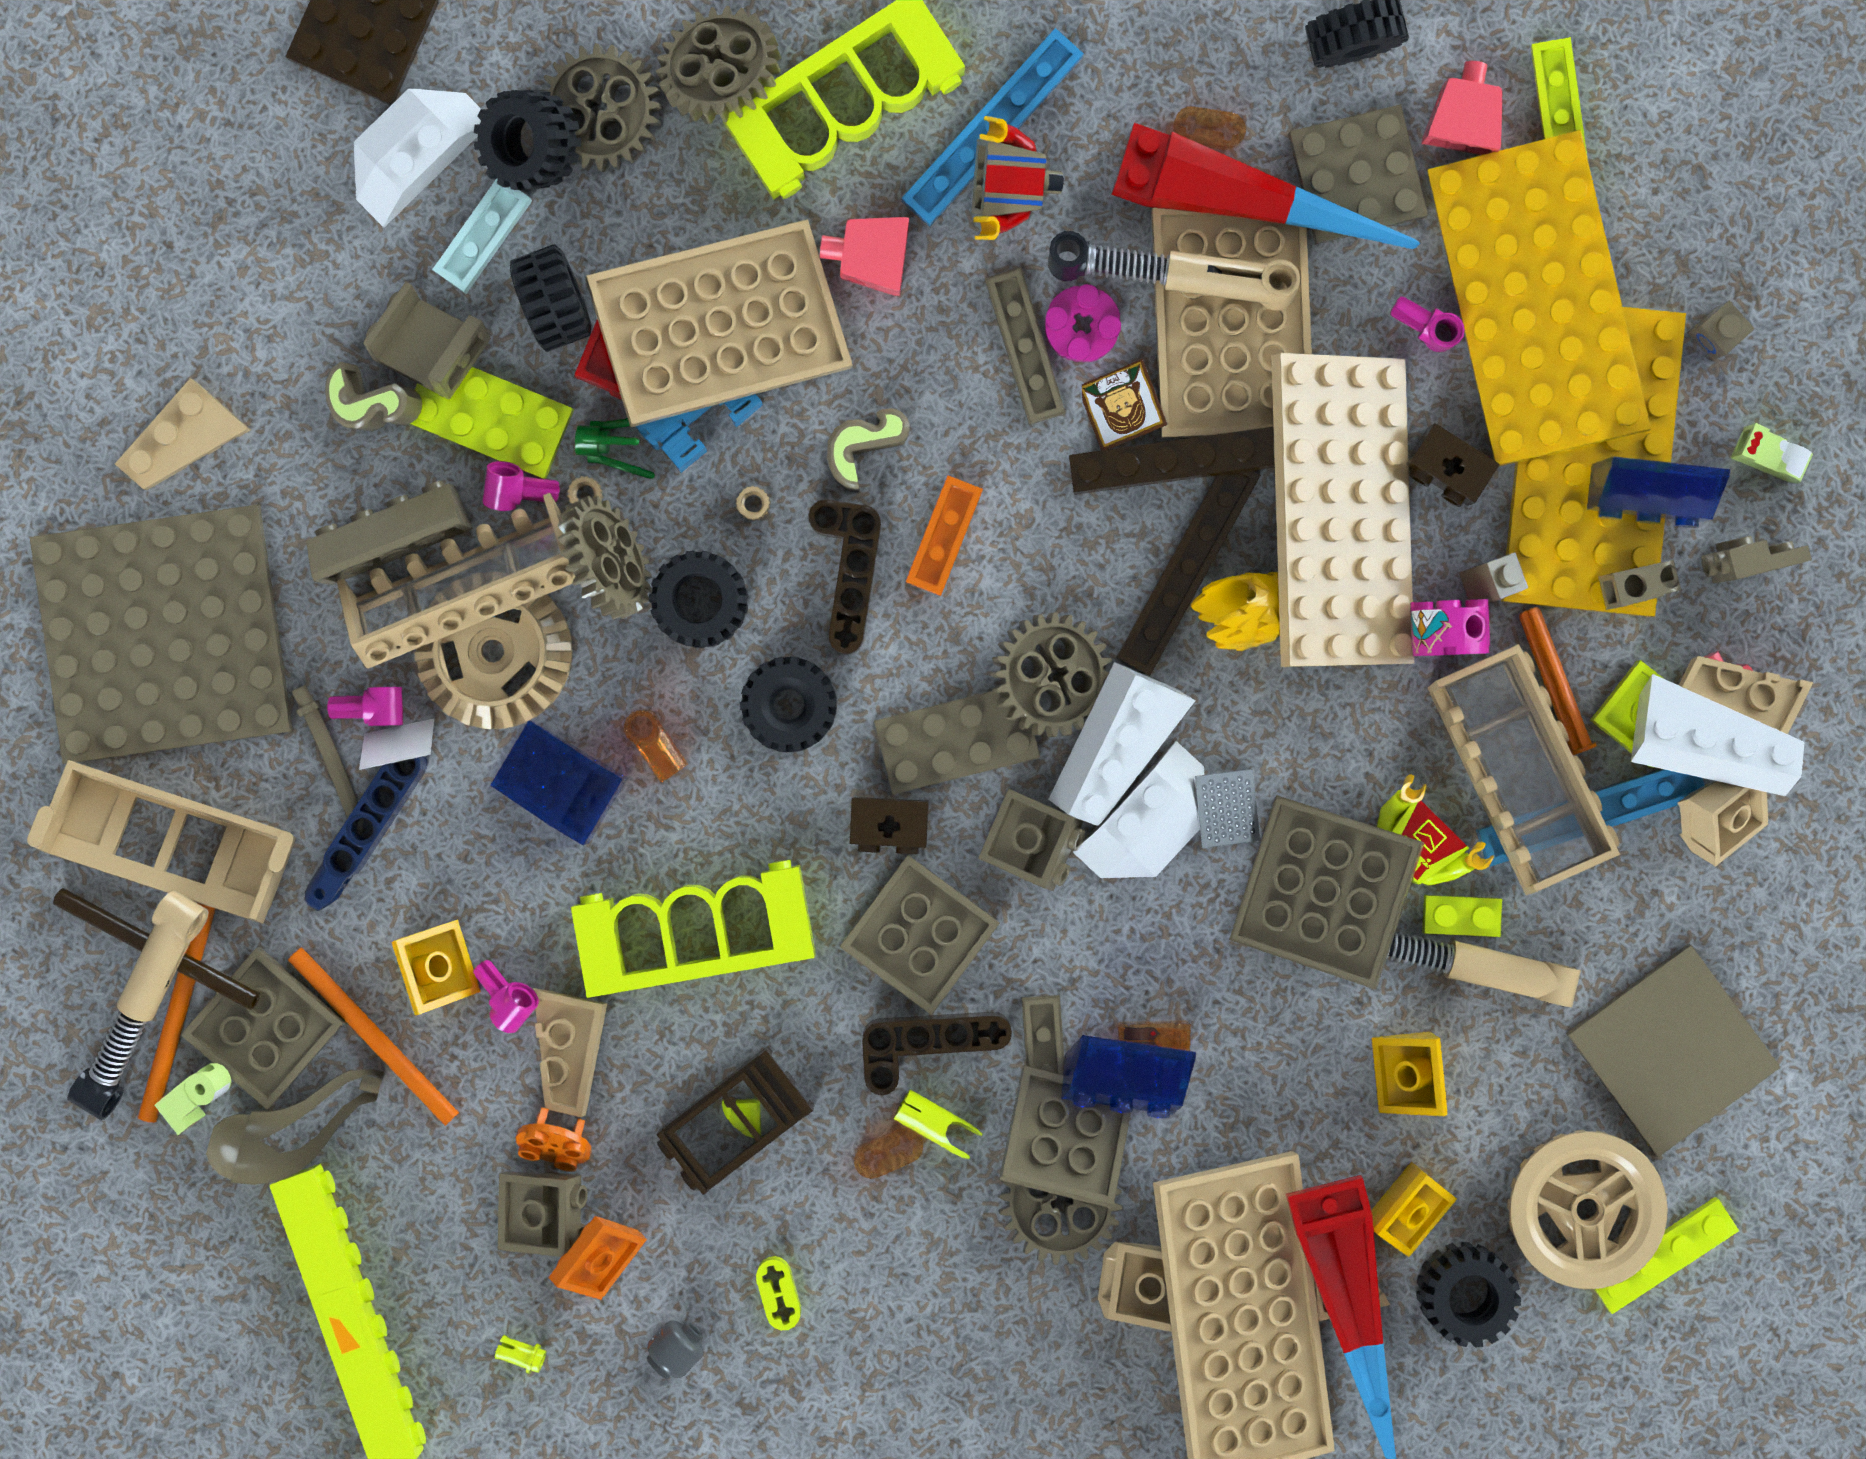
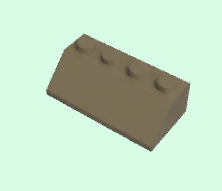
M437 481L423 487V494L411 499H409L408 495L399 496L386 502L388 508L376 513H373L372 509L364 510L350 517L352 522L338 528L337 524L334 523L317 529L315 531L316 537L306 540L310 570L314 582L334 585L341 579H349L473 529L456 486L450 483L445 485L443 481Z

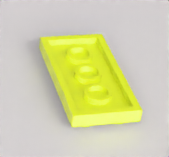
M472 367L450 400L417 383L415 391L422 399V409L418 418L410 424L498 461L513 463L519 466L522 471L546 479L574 409Z

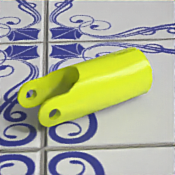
M910 1089L893 1119L953 1154L970 1159L968 1154L950 1144L946 1137L947 1127L950 1124L960 1125L974 1134L982 1136L983 1134L979 1129Z

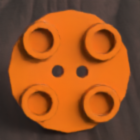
M541 1107L535 1123L523 1125L517 1131L518 1155L529 1161L542 1159L552 1162L556 1168L562 1171H576L578 1164L585 1163L590 1159L592 1146L582 1137L585 1120L578 1118L572 1131L563 1127L545 1124L549 1109Z

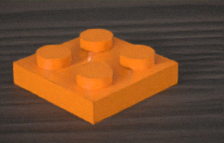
M594 1216L591 1222L582 1229L580 1236L569 1251L559 1259L556 1268L548 1278L558 1288L602 1300L647 1239L634 1228Z

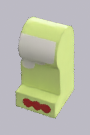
M1755 423L1744 427L1731 459L1790 483L1801 482L1813 456L1811 451L1797 444L1787 442L1786 439L1769 432L1770 429Z
M210 1063L186 1078L154 1106L177 1135H179L206 1115L200 1108L201 1105L211 1103L229 1090L231 1086L230 1074L223 1065Z

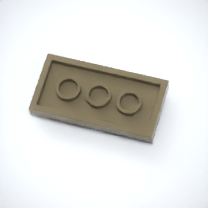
M993 691L874 721L892 795L1040 758L1036 738L1032 734V725L1027 729H1020L1018 727L1021 717L1008 720L1006 717L1011 707L998 706L1000 700L1005 697L1004 693Z

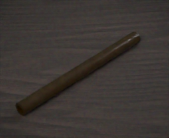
M65 888L60 889L54 897L53 904L142 952L150 935L149 933ZM186 953L184 954L177 969L178 972L249 1010H252L257 1005L261 995L259 992Z

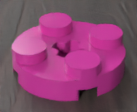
M1090 284L1073 286L1060 292L1050 303L1045 317V335L1051 348L1062 358L1075 362H1093L1104 357L1114 347L1121 330L1120 313L1113 299L1104 291ZM1080 314L1083 318L1091 317L1090 333L1086 334L1083 330L1076 333L1073 330V326L1076 324L1074 318L1076 315Z

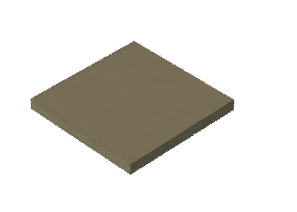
M1276 795L1229 940L1377 990L1424 842Z
M1690 944L1678 950L1566 1033L1650 1150L1657 1157H1660L1781 1068Z

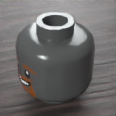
M674 1320L669 1321L648 1342L649 1355L647 1356V1361L663 1378L668 1379L670 1376L681 1378L703 1357L704 1350L700 1342L703 1335L689 1321H686L684 1325Z

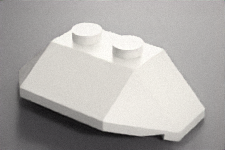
M408 88L354 141L356 200L385 227L478 137V134L474 133V126L481 122L477 117L481 108L466 93Z
M1175 741L1116 804L1100 826H1096L1083 840L1080 848L1077 851H1073V853L1100 878L1156 877L1200 830L1195 776L1204 775V766Z

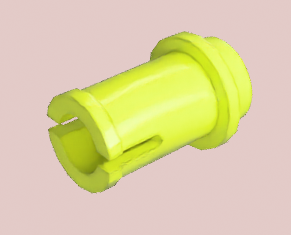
M506 1335L502 1336L500 1340L502 1345H498L495 1359L525 1368L527 1374H531L532 1371L540 1372L547 1353L546 1350L541 1349L540 1344L537 1343L535 1346H531L509 1338Z

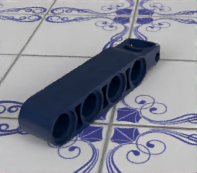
M425 756L414 758L415 769L410 775L404 774L400 770L399 762L381 766L325 852L322 864L310 880L304 897L307 905L316 911L324 909L339 899L352 877L363 869L427 769V759ZM383 786L390 787L394 792V801L389 807L382 805L378 799L379 790ZM362 818L372 822L373 834L369 839L363 838L357 830L358 822ZM341 850L347 851L352 857V866L348 871L341 869L337 864V855Z

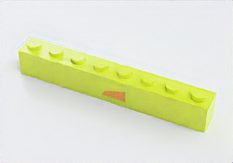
M320 1163L271 1183L269 1187L367 1458L417 1459L424 1449L423 1444L426 1443L425 1432L421 1423H415L410 1411L413 1407L412 1396L408 1387H402L397 1375L400 1372L399 1360L395 1351H389L384 1339L387 1336V1327L382 1315H376L371 1303L374 1300V1291L370 1281L367 1278L363 1279L358 1267L361 1264L360 1251L354 1242H349L345 1229L348 1228V1219L344 1209L341 1206L337 1207L332 1193L335 1192L336 1188L331 1173L328 1170L324 1172Z

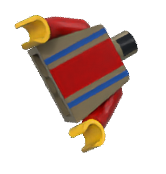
M985 116L984 120L989 122V131L986 135L980 134V139H977L971 213L981 215L973 218V222H980L981 233L974 236L975 240H994L999 234L1007 232L1028 220L1031 211L1041 210L1043 193L1061 194L1064 184V177L1061 171L1045 170L1046 155L1036 152L1034 141L1015 126L1007 124L1005 120Z

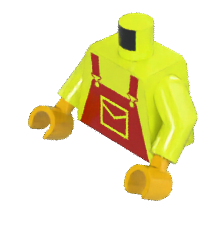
M1412 774L1406 776L1402 789L1398 790L1381 807L1377 822L1378 828L1424 842L1412 883L1418 885L1423 883L1430 886L1452 881L1474 869H1486L1494 859V855L1487 859H1482L1477 855V852L1486 846V843L1482 841L1477 842L1469 854L1465 853L1469 847L1421 801L1425 795L1427 785L1424 784L1419 790H1413L1409 787L1414 780V775Z

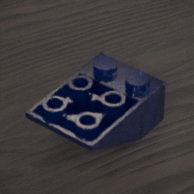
M529 720L490 786L549 826L584 846L592 840L628 777Z

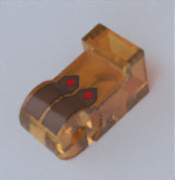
M1187 1020L1119 1022L1118 1054L1190 1059L1191 1024Z

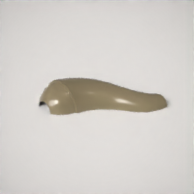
M375 1069L348 1070L331 1079L304 1100L291 1106L272 1111L252 1110L250 1114H234L223 1118L214 1126L206 1155L210 1165L219 1175L231 1179V1183L250 1185L277 1182L298 1173L315 1159L338 1127L359 1105L377 1100L380 1084L385 1072ZM368 1075L382 1076V1079L370 1077ZM362 1078L359 1089L372 1092L362 1093L342 1106L321 1132L299 1149L278 1153L271 1146L260 1141L294 1123L340 1087L352 1080Z

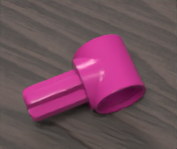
M1402 296L1396 300L1391 309L1390 315L1420 332L1417 338L1423 341L1432 351L1445 352L1458 344L1463 338L1464 324L1453 313H1443L1437 308L1431 313ZM1436 324H1444L1450 329L1451 339L1449 342H1443L1437 338L1435 334Z
M491 462L487 465L482 502L486 507L497 511L514 510L517 505L521 504V500L545 502L543 495L551 493L554 501L557 502L560 489L559 482L556 480L524 477L521 468L510 462Z
M368 687L367 690H364L363 695L331 696L327 704L328 715L332 719L363 718L368 726L403 725L402 687Z
M485 960L477 965L473 972L492 997L489 1000V1005L491 1006L490 1019L499 1030L506 1033H515L539 1004L538 996L531 987L524 983H508L490 960Z

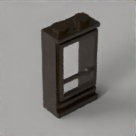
M769 1046L765 1047L679 1113L657 1132L656 1135L660 1139L657 1141L659 1149L669 1160L676 1159L683 1169L680 1172L681 1177L693 1191L698 1188L702 1195L706 1194L712 1187L813 1111L814 1104L811 1100H805L795 1087L796 1082L788 1071L784 1072L772 1057L773 1051ZM742 1080L777 1123L775 1127L762 1137L736 1105L735 1097L729 1096L727 1093ZM722 1096L725 1106L734 1111L756 1141L709 1176L677 1135L676 1131Z

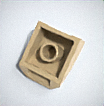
M1713 781L1677 802L1680 806L1682 833L1679 835L1691 852L1715 867L1768 825L1767 792Z
M1114 1242L1104 1252L1098 1300L1105 1318L1172 1332L1161 1246Z

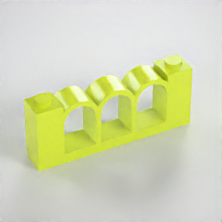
M896 0L776 78L775 87L764 86L768 96L767 99L758 97L753 99L756 105L755 110L750 109L746 105L742 107L743 116L741 118L734 111L730 112L728 121L724 125L773 200L780 195L783 199H786L802 188L800 182L805 179L804 171H814L822 168L833 159L838 147V138L846 142H859L869 138L879 127L882 120V109L890 113H903L911 110L923 99L927 88L932 96L939 91L943 95L950 93L963 82L961 77L965 74V65L922 0ZM890 32L914 66L919 77L916 87L909 94L901 97H894L883 93L857 56L858 53ZM846 61L874 105L871 116L864 123L857 126H846L837 122L812 86V83ZM801 90L829 133L826 146L820 152L811 156L799 155L793 152L786 145L766 114Z
M791 860L768 863L769 870L761 873V879L754 876H737L728 880L717 891L716 895L710 889L701 885H685L673 891L663 903L648 894L628 896L619 901L615 906L613 898L603 899L602 893L580 896V904L573 905L571 912L587 998L815 958L816 953L800 865L791 866ZM738 885H748L757 889L762 894L766 903L773 947L731 954L723 912V900L731 888ZM684 895H697L710 905L720 956L678 963L671 923V908L677 898ZM643 904L656 913L660 922L667 962L666 966L626 972L618 929L619 916L626 906Z

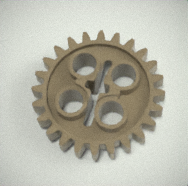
M730 6L724 8L722 15H718L715 8L711 7L709 17L706 18L700 12H696L695 23L691 24L685 19L682 20L685 30L682 33L671 30L670 33L674 42H663L662 46L666 54L657 57L661 68L656 70L661 81L659 85L672 107L676 106L682 116L689 112L695 122L704 114L708 124H712L716 115H720L723 122L726 123L729 113L733 111L741 118L743 116L742 107L746 105L750 109L755 110L756 105L753 99L756 97L761 99L768 98L764 86H776L772 75L781 72L777 63L781 59V54L777 48L779 45L766 21L761 23L756 13L748 17L745 9L742 7L735 15H733Z
M598 43L594 44L592 54H589L586 48L581 45L579 46V58L577 59L566 52L565 58L568 64L563 67L554 62L553 66L558 73L557 76L545 75L543 78L551 85L550 90L545 91L551 92V96H559L563 99L562 107L569 106L574 113L571 117L578 113L584 114V126L576 131V138H581V147H576L575 151L579 154L578 161L582 158V168L589 171L595 161L597 169L605 172L607 161H610L615 169L620 170V158L622 157L633 164L635 162L632 154L633 150L637 149L644 154L647 152L642 144L643 139L652 141L656 139L648 131L650 126H661V122L652 116L653 112L663 110V106L660 103L652 101V98L661 93L657 87H648L654 80V76L650 72L641 74L645 64L640 59L631 64L632 54L629 51L625 50L618 58V49L614 45H610L606 54H604L602 46ZM610 75V80L604 89V76ZM586 76H593L594 85L592 89L587 93H579L578 84L580 80ZM622 85H629L631 88L629 98L624 102H616V90ZM602 102L607 105L606 111L601 110L598 114L592 110L594 105H600ZM615 122L621 123L622 132L620 136L613 141L607 140L606 130L608 126ZM596 126V139L591 142L590 136L593 134Z
M587 496L566 507L567 511L561 513L564 521L559 523L558 527L564 534L558 537V541L565 546V550L561 551L560 555L569 561L565 569L568 572H573L575 575L572 584L574 586L580 584L582 587L581 597L583 599L590 597L591 607L593 609L600 607L602 616L610 614L613 620L619 617L624 619L644 609V603L649 601L647 592L652 591V587L646 580L652 578V575L644 566L649 563V560L641 554L645 547L642 544H637L635 540L638 534L637 531L631 532L628 528L629 519L621 520L619 508L611 510L609 501L601 502L599 496L594 498Z
M1048 613L1046 621L1042 614L1034 615L1033 625L1028 620H1021L1019 622L1021 632L1016 629L1007 631L1012 642L1004 641L998 643V646L1005 652L1004 656L992 658L995 663L1001 665L999 671L990 673V676L1001 681V684L995 686L992 691L996 693L1003 692L1005 696L1000 700L998 706H1010L1011 710L1006 718L1014 720L1021 717L1018 728L1027 729L1032 725L1033 735H1041L1045 729L1047 737H1057L1058 730H1060L1062 735H1072V725L1077 730H1082L1085 724L1083 717L1088 718L1103 687L1104 680L1107 679L1109 672L1104 671L1103 666L1112 662V658H1101L1100 655L1106 648V643H1093L1098 634L1096 630L1083 633L1086 626L1085 621H1078L1072 626V615H1063L1060 622L1057 613ZM1057 639L1061 640L1065 646V653L1061 659L1057 658L1053 651V645ZM1036 645L1040 646L1041 655L1037 653ZM1026 657L1031 660L1034 666L1033 673L1029 678L1021 670V664ZM1055 668L1057 674L1053 676V681L1050 682L1047 676L1052 673L1051 669ZM1076 672L1082 676L1084 681L1083 687L1079 692H1076L1071 685V679ZM1044 691L1048 692L1052 700L1051 706L1047 711L1043 710L1039 703L1040 696ZM1064 695L1069 699L1068 705H1065Z
M1002 1181L1010 1188L1009 1192L999 1193L998 1198L1008 1201V1206L998 1211L1000 1215L1011 1217L1003 1225V1228L1005 1230H1017L1011 1239L1014 1244L1024 1239L1026 1240L1023 1252L1026 1255L1034 1248H1037V1260L1040 1262L1044 1260L1047 1253L1051 1254V1260L1054 1265H1058L1061 1255H1065L1070 1265L1073 1264L1074 1253L1079 1252L1087 1260L1089 1259L1087 1247L1091 1245L1098 1251L1102 1250L1097 1240L1100 1236L1112 1239V1235L1106 1230L1107 1225H1119V1221L1111 1216V1212L1121 1210L1122 1205L1114 1202L1111 1208L1069 1198V1202L1063 1204L1069 1233L1064 1236L1061 1230L1060 1211L1057 1207L1051 1205V1201L1057 1199V1194L1045 1192L1040 1196H1033L1026 1186ZM1117 1188L1116 1196L1122 1193L1121 1189ZM1080 1207H1087L1091 1212L1090 1223L1084 1227H1076L1073 1223V1214ZM1042 1214H1050L1054 1219L1053 1229L1046 1234L1037 1233L1035 1229L1036 1219Z

